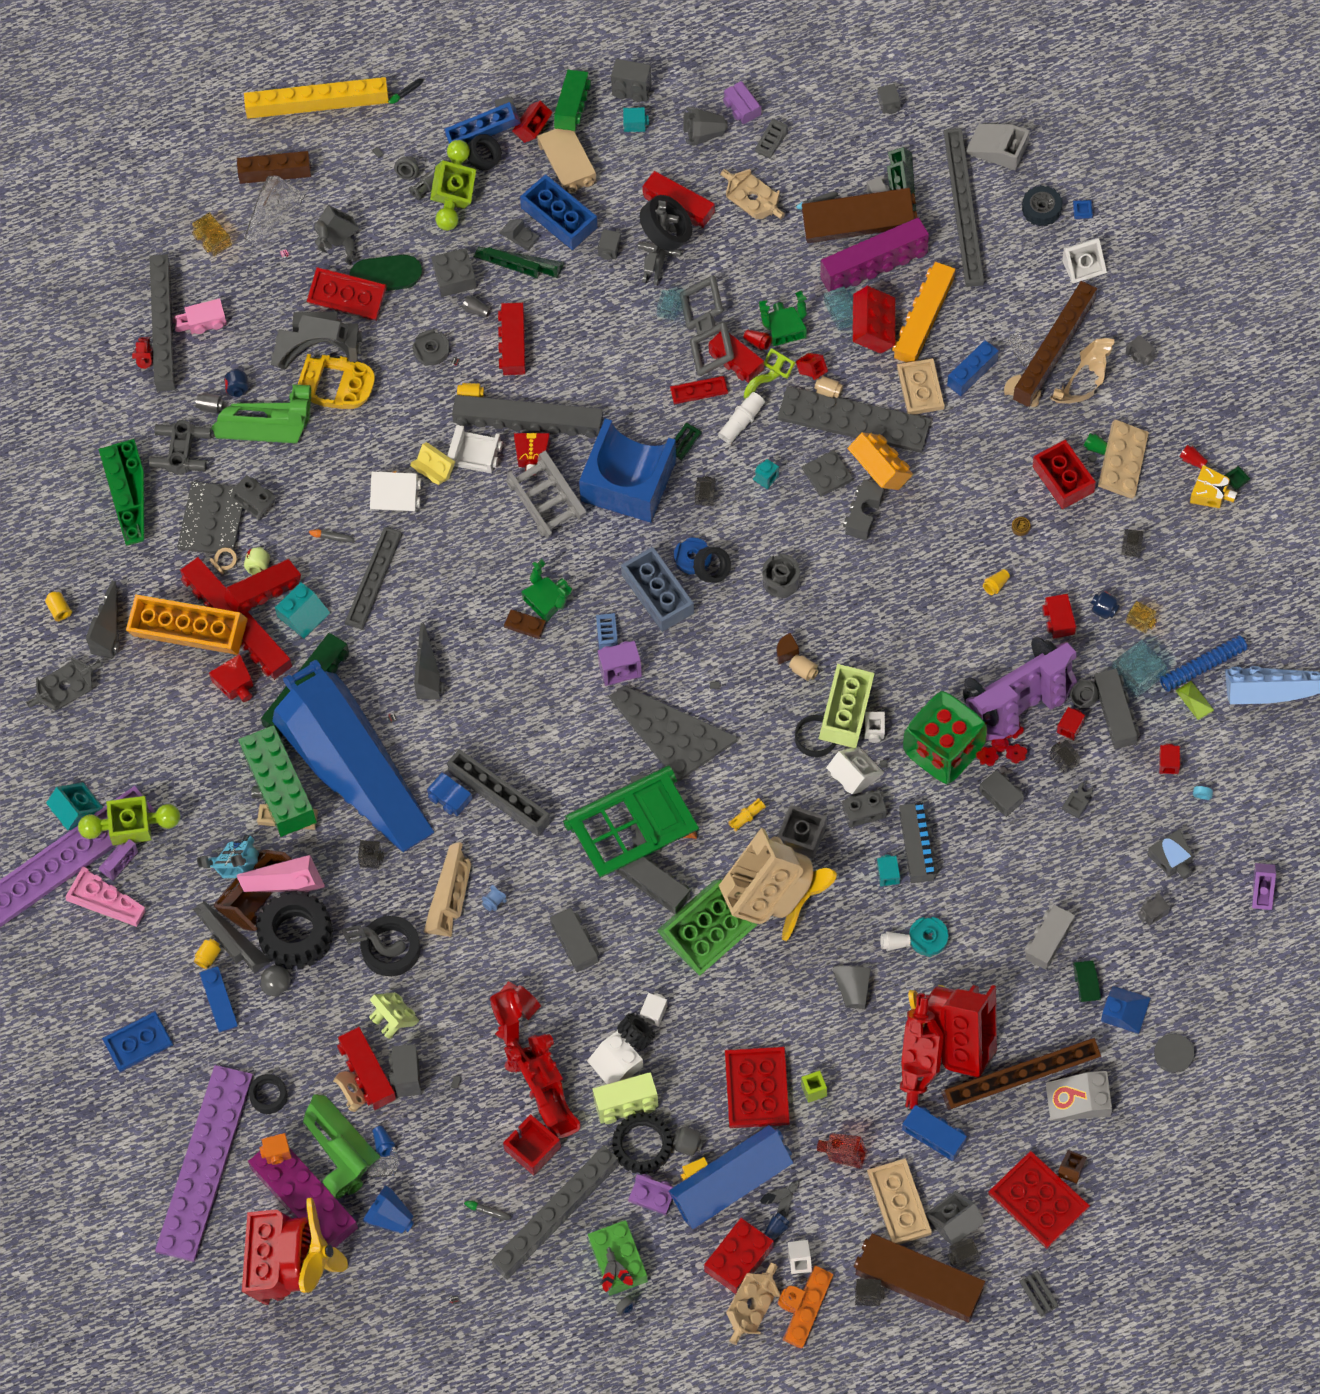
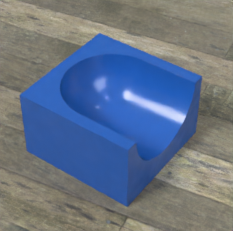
M604 419L579 480L581 502L651 523L677 461L676 440L668 438L667 442L660 446L641 444L621 434L614 427L612 420Z

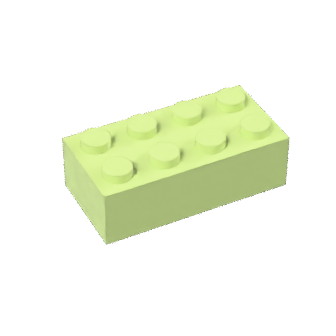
M837 664L819 735L820 740L856 748L874 673Z

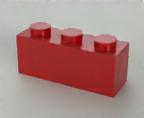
M721 331L709 341V354L714 359H719L726 355ZM729 333L734 359L723 365L728 370L732 369L740 380H745L749 383L764 370V360Z

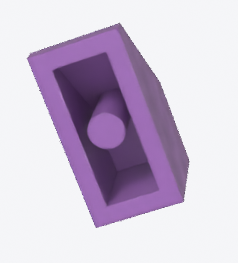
M1255 863L1252 908L1272 910L1276 878L1275 865Z

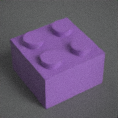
M625 641L613 647L606 646L601 650H597L599 668L605 686L642 677L641 660L635 641Z

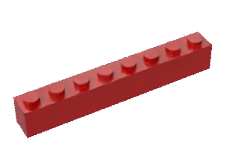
M199 557L180 569L182 583L186 587L190 586L193 589V595L198 600L202 599L205 607L233 611L224 600L226 587ZM242 612L241 614L247 618V623L240 646L241 649L249 651L252 661L262 666L261 670L267 677L271 676L274 680L292 667L291 659L248 612Z

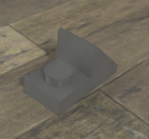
M523 219L510 220L499 232V234L527 251L539 239V235L524 227Z

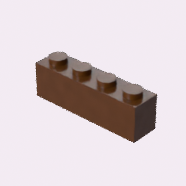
M302 151L237 158L240 184L311 177L309 152Z

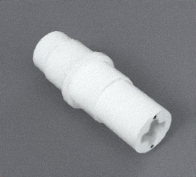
M752 392L740 406L735 408V412L720 430L718 436L726 443L731 444L739 433L749 423L754 421V417L765 403L764 399L757 393Z

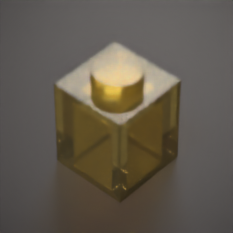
M1136 601L1127 614L1126 623L1146 634L1148 629L1152 630L1157 622V619H1155L1156 611Z

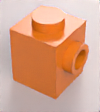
M285 1133L261 1139L263 1146L259 1147L262 1159L266 1158L268 1164L277 1165L282 1163L283 1160L291 1159Z

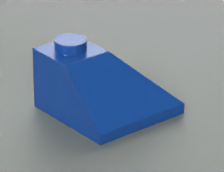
M1112 986L1102 1013L1101 1022L1139 1034L1151 998Z

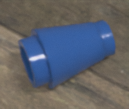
M383 1126L375 1127L372 1132L376 1152L381 1157L392 1155L395 1152V1143Z

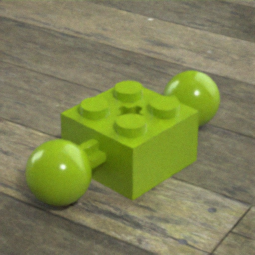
M454 140L448 145L447 155L451 162L442 160L435 167L430 200L444 204V207L437 212L435 217L437 226L444 231H450L458 224L459 219L454 207L466 208L471 204L476 169L461 165L470 154L469 146L463 140Z
M145 796L106 801L108 819L101 820L96 815H85L78 823V831L86 839H95L102 831L109 830V837L113 846L126 843L128 839L134 843L152 841L150 825L158 824L165 829L173 828L180 821V812L176 806L164 804L156 812L149 813Z

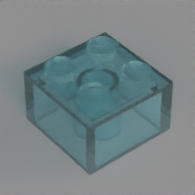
M1143 640L1114 660L1112 664V669L1117 668L1118 675L1122 674L1124 685L1136 697L1157 683L1160 677L1165 676L1167 672V665Z

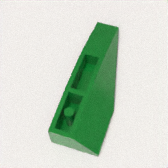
M131 439L99 448L125 544L129 546L143 542L144 470L135 440Z

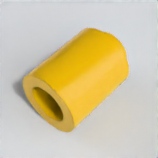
M54 591L47 595L45 603L55 621H61L72 614L61 592Z

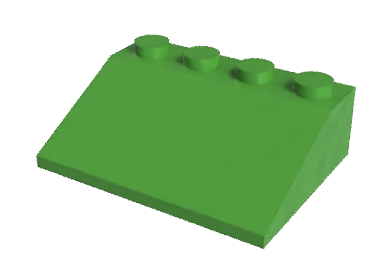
M713 880L657 930L665 942L699 976L757 926L756 923L732 916L719 888L722 880Z

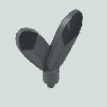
M797 1180L787 1188L764 1195L760 1203L770 1205L780 1201L777 1213L786 1217L789 1212L792 1194L798 1188L797 1185L800 1182Z

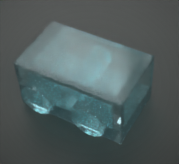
M844 286L824 293V304L838 331L853 326V298L851 293L847 292Z

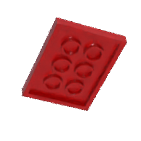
M785 1047L725 1050L729 1128L790 1125Z
M1032 1151L1023 1157L988 1191V1194L1046 1249L1090 1207Z

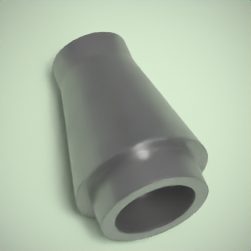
M469 295L462 306L465 312L485 318L490 311V307L483 304L476 297Z

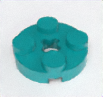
M919 918L910 928V945L921 955L927 957L937 955L947 946L948 930L946 925L938 918ZM925 933H927V934L932 933V934H933V935H932V938H933V939H932V940H926L924 934H925Z

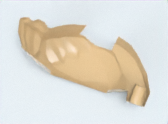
M1096 339L1080 352L1081 363L1064 389L1063 385L1061 390L1055 388L1054 394L1050 396V399L1057 403L1070 404L1092 397L1094 390L1085 395H1070V385L1085 365H1089V370L1094 371L1099 377L1095 380L1096 388L1102 385L1106 372V357L1112 352L1114 339Z

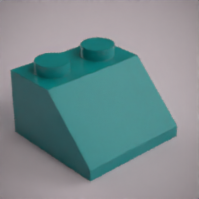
M302 582L275 607L277 617L303 639L330 614L317 595Z
M84 783L58 786L46 802L52 813L56 815L67 830H72L78 826L80 819L85 815H94L103 808Z

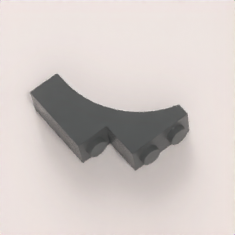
M293 312L292 327L293 332L298 333V325L302 315L342 322V320L338 319V312ZM358 323L346 324L349 327L345 343H328L341 349L347 355L350 362H357L358 354H361V343L359 342L363 340L362 331H359Z
M302 315L298 325V333L279 329L275 339V349L271 356V365L286 369L298 353L313 344L320 342L345 343L349 325L338 321Z

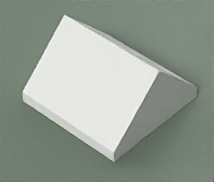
M1099 238L1064 248L1062 261L1072 283L1107 273Z

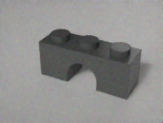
M863 479L861 486H857L855 492L857 498L851 502L849 508L850 516H846L843 527L846 528V535L867 541L873 526V517L864 514L863 510L868 507L879 509L885 494V488H881L878 483Z

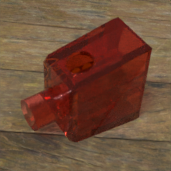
M831 1133L829 1141L819 1139L817 1144V1151L827 1153L831 1162L862 1169L866 1148L860 1136Z

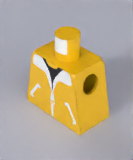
M1203 465L1192 491L1190 503L1220 508L1223 499L1234 503L1237 492L1228 489L1230 481L1228 477Z

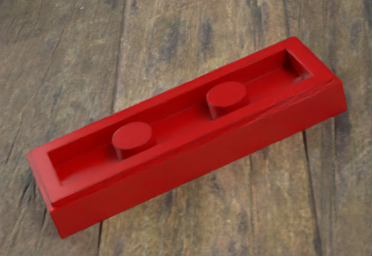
M724 376L670 386L674 405L728 394Z

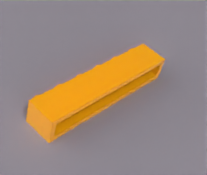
M935 262L932 268L929 267L926 274L927 280L922 282L919 290L920 295L914 299L913 311L908 312L906 317L907 324L902 326L899 333L900 339L895 341V346L892 348L895 359L906 363L917 361L954 281L955 268Z

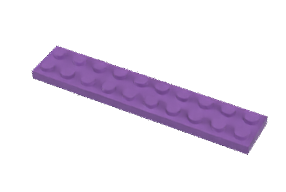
M134 786L115 800L143 795ZM148 803L149 813L156 812ZM107 805L94 815L101 820L108 819ZM76 826L0 880V927L80 872L82 867H87L115 846L112 845L109 837V830L102 831L95 839H86L81 836L78 826Z
M214 1065L155 1249L156 1253L195 1262L253 1074Z

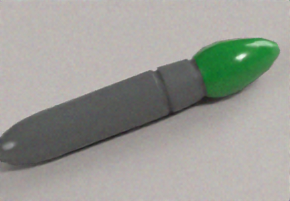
M475 1201L464 1202V1205L473 1211L477 1210L502 1220L511 1219V1216L506 1212L478 1204Z

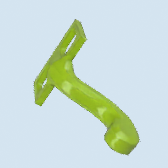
M771 348L764 361V365L770 369L769 373L759 375L749 382L744 391V399L748 398L752 392H755L758 385L771 382L780 375L788 379L796 362ZM772 353L778 356L774 366L768 364ZM785 361L791 364L786 374L781 372V367Z

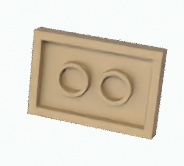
M933 358L897 364L898 376L908 414L914 415L944 410V402Z

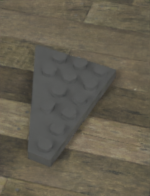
M623 686L609 696L612 703L664 767L667 765L671 767L677 782L738 742L736 736L629 687Z

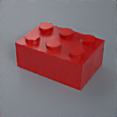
M868 285L853 294L854 343L878 353H883L895 346V297Z
M1066 439L1033 457V469L1062 510L1094 493L1095 480Z
M740 1218L705 1262L704 1272L736 1294L746 1274H754L773 1250L774 1241Z

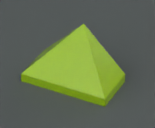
M1192 681L1176 690V693L1197 720L1214 711Z

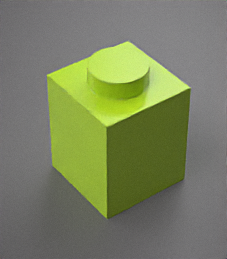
M820 1071L801 1077V1086L808 1103L827 1097V1087Z

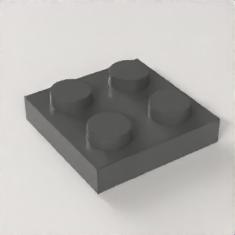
M835 450L802 466L803 472L820 497L853 481V477Z

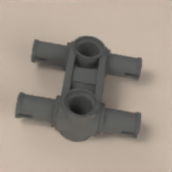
M179 420L172 425L155 424V436H171L169 454L166 458L150 456V468L166 469V471L176 475L187 473L189 470L206 472V460L190 459V453L194 438L211 439V427H195V425L189 424L186 420Z

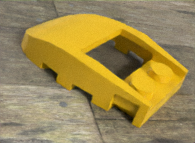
M307 354L298 384L311 385V402L314 404L338 409H355L363 405L370 397L375 378L373 370L364 363L358 361L350 362L347 357L342 356L340 358H330V355H322L321 358H311V354ZM324 367L344 371L335 400L322 399L315 395Z

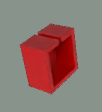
M530 1114L518 1126L519 1133L515 1130L503 1142L505 1152L535 1176L561 1148V1142L556 1135Z

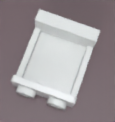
M456 425L447 456L455 461L454 466L492 474L493 468H496L498 465V457L496 456L498 452L502 451L503 441L500 440V434L496 433L495 438L468 433L464 432V426Z
M372 472L370 510L416 512V509L420 508V497H417V490H421V478H418L416 473Z

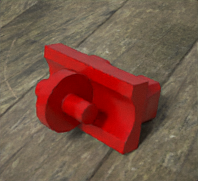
M139 337L138 341H136V348L132 353V359H136L138 367L146 369L152 364L153 346L150 344V337Z

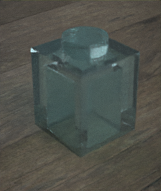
M662 290L657 305V317L675 320L680 305V293L673 290Z

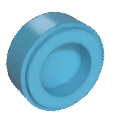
M1203 786L1194 787L1193 796L1195 798L1205 800L1212 798V789Z

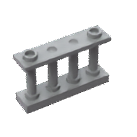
M545 450L539 454L538 464L516 477H514L512 472H509L506 483L511 490L514 489L538 525L537 530L540 535L549 539L552 535L550 529L572 516H576L578 520L582 519L586 515V510ZM545 470L548 474V479L525 493L519 483L537 472ZM550 486H556L559 491L558 495L535 508L530 498ZM566 501L569 506L568 510L545 523L540 514L559 502Z

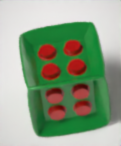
M940 691L928 701L909 723L903 736V749L912 761L934 778L948 785L976 758V753L981 751L986 742L987 726L981 717L957 698L947 692Z

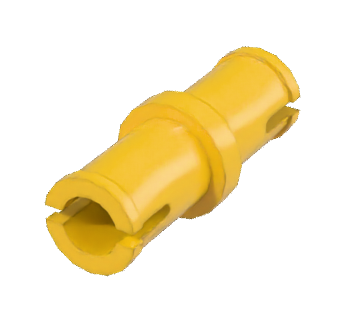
M757 798L747 808L741 809V813L729 821L728 824L736 832L745 823L751 822L753 817L765 809L766 806Z

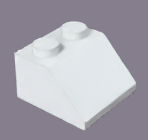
M859 746L838 751L826 767L831 772V776L838 780L844 789L851 794L862 792L884 774Z
M618 1030L605 1039L587 1060L606 1084L628 1079L643 1068V1059L629 1043L625 1042V1038H621Z

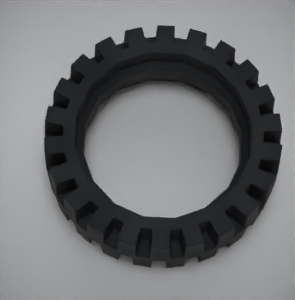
M636 1113V1116L630 1115L628 1119L624 1118L621 1124L617 1125L612 1139L613 1152L618 1157L619 1164L624 1166V1169L627 1171L631 1170L635 1174L637 1172L640 1174H645V1172H648V1174L653 1173V1170L657 1171L662 1165L664 1166L672 1151L671 1133L668 1126L660 1118L657 1119V1116L653 1114L649 1116V1113H644V1115ZM637 1126H647L659 1133L662 1139V1147L655 1158L639 1162L626 1155L622 1142L630 1129Z

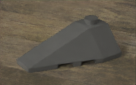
M111 581L104 595V605H99L98 617H93L86 635V641L91 654L111 659L120 649L118 634V587L116 581Z
M420 623V649H417L414 678L417 699L440 700V694H444V682H441L425 624Z

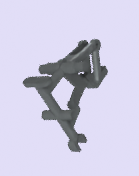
M659 200V207L655 212L660 225L667 232H676L674 224L669 222L678 223L679 216L667 214V202ZM639 242L638 249L649 252L645 256L642 283L647 282L648 275H651L655 268L654 285L658 286L665 256L680 257L682 250L667 251L654 243Z

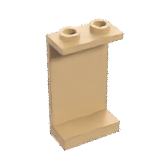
M554 129L537 136L540 150H544L565 191L572 194L579 188L584 186L590 187L596 182V172L574 131Z

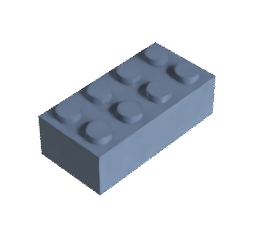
M654 547L621 565L623 578L662 632L694 614V603Z

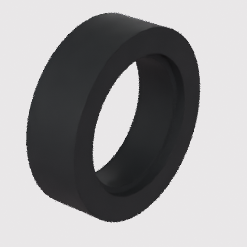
M657 195L641 208L639 216L641 226L647 237L658 247L667 251H674L691 238L693 232L691 219L682 205L673 198L666 195ZM659 200L667 202V214L679 216L678 223H673L677 236L668 233L660 225L655 212L659 207Z
M384 916L374 920L367 926L373 929L377 935L392 930L401 932L410 942L409 950L402 959L387 963L378 960L373 955L370 938L360 941L363 960L370 970L382 976L392 977L404 974L416 964L420 955V941L415 927L409 921L397 916Z

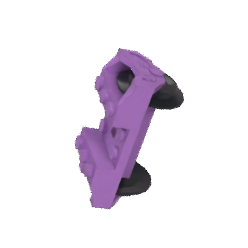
M1040 637L1033 638L1031 646L1035 658L986 688H983L974 678L968 677L965 679V689H963L965 705L987 723L986 741L1004 739L1009 735L1015 734L1019 730V715L1029 707L1037 705L1041 700L1050 710L1061 706L1067 700L1072 687L1077 683L1072 671V660L1076 659V651L1067 642L1054 645L1049 640H1043Z

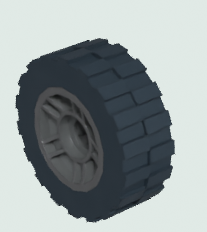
M1043 185L1029 189L1022 201L1023 216L1033 225L1048 226L1059 219L1062 211V198L1059 192L1057 193L1054 188Z

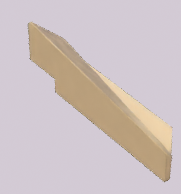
M461 842L449 846L430 906L424 933L451 937L453 918L456 919L461 916L471 868L469 858H465L462 853L463 844Z

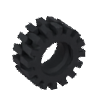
M628 1013L618 1024V1033L621 1034V1038L626 1039V1043H630V1046L643 1050L655 1038V1032L652 1027H649L650 1024L644 1021V1018H640L637 1014L635 1016L634 1013Z

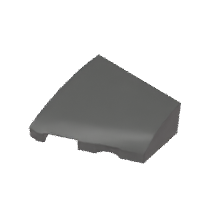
M858 966L833 967V974L837 980L845 1007L865 1010L871 968Z

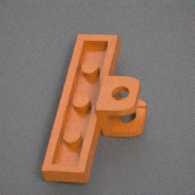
M815 1265L812 1268L804 1290L795 1286H788L782 1290L777 1302L782 1309L794 1313L783 1341L798 1348H803L833 1277L832 1273Z

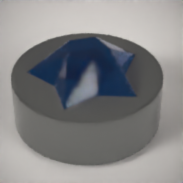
M628 1295L617 1304L616 1311L620 1315L630 1313L636 1301Z

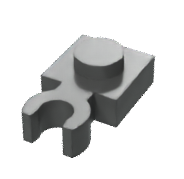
M1083 782L1078 786V793L1072 791L1062 806V810L1078 819L1089 804V800L1085 798H1089L1093 792V788L1084 792L1082 790L1084 787Z

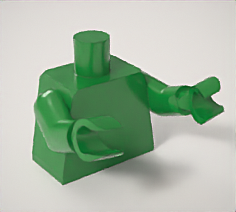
M802 290L795 293L798 300L797 310L794 307L785 308L782 302H777L773 305L774 312L769 313L770 306H766L768 300L759 301L762 324L771 332L773 347L806 338L807 329L802 320L807 315L805 303L807 298L803 295Z
M541 558L538 563H532L534 568L530 575V581L533 585L521 592L522 599L547 623L558 610L565 608L567 597L571 593L572 588L563 578L556 583L548 577L543 579L541 577V569L546 563Z

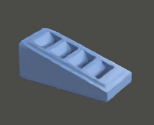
M615 613L596 615L599 650L606 646L613 647L618 645ZM600 619H612V621L600 622ZM612 625L610 628H601V626ZM613 631V633L601 634V632ZM613 637V639L602 640V638Z

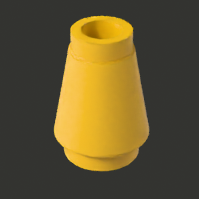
M1002 569L986 578L983 583L984 590L989 595L998 594L1010 578V574L1005 569Z

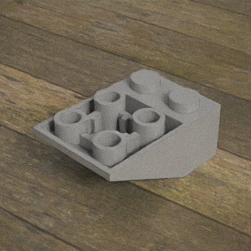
M978 124L965 153L1016 171L1029 143L1030 130L1007 124Z

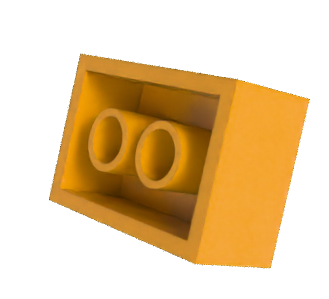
M862 432L847 448L881 488L899 490L913 475L909 470L910 466L898 457V452L894 448L889 447L887 439L881 434Z

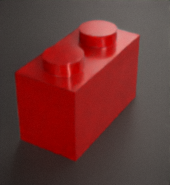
M541 100L529 105L520 118L521 124L516 125L512 132L524 143L531 141L537 137L553 112Z
M1068 594L1045 597L1042 612L1043 616L1048 618V622H1046L1047 632L1052 634L1053 639L1075 635L1076 624Z

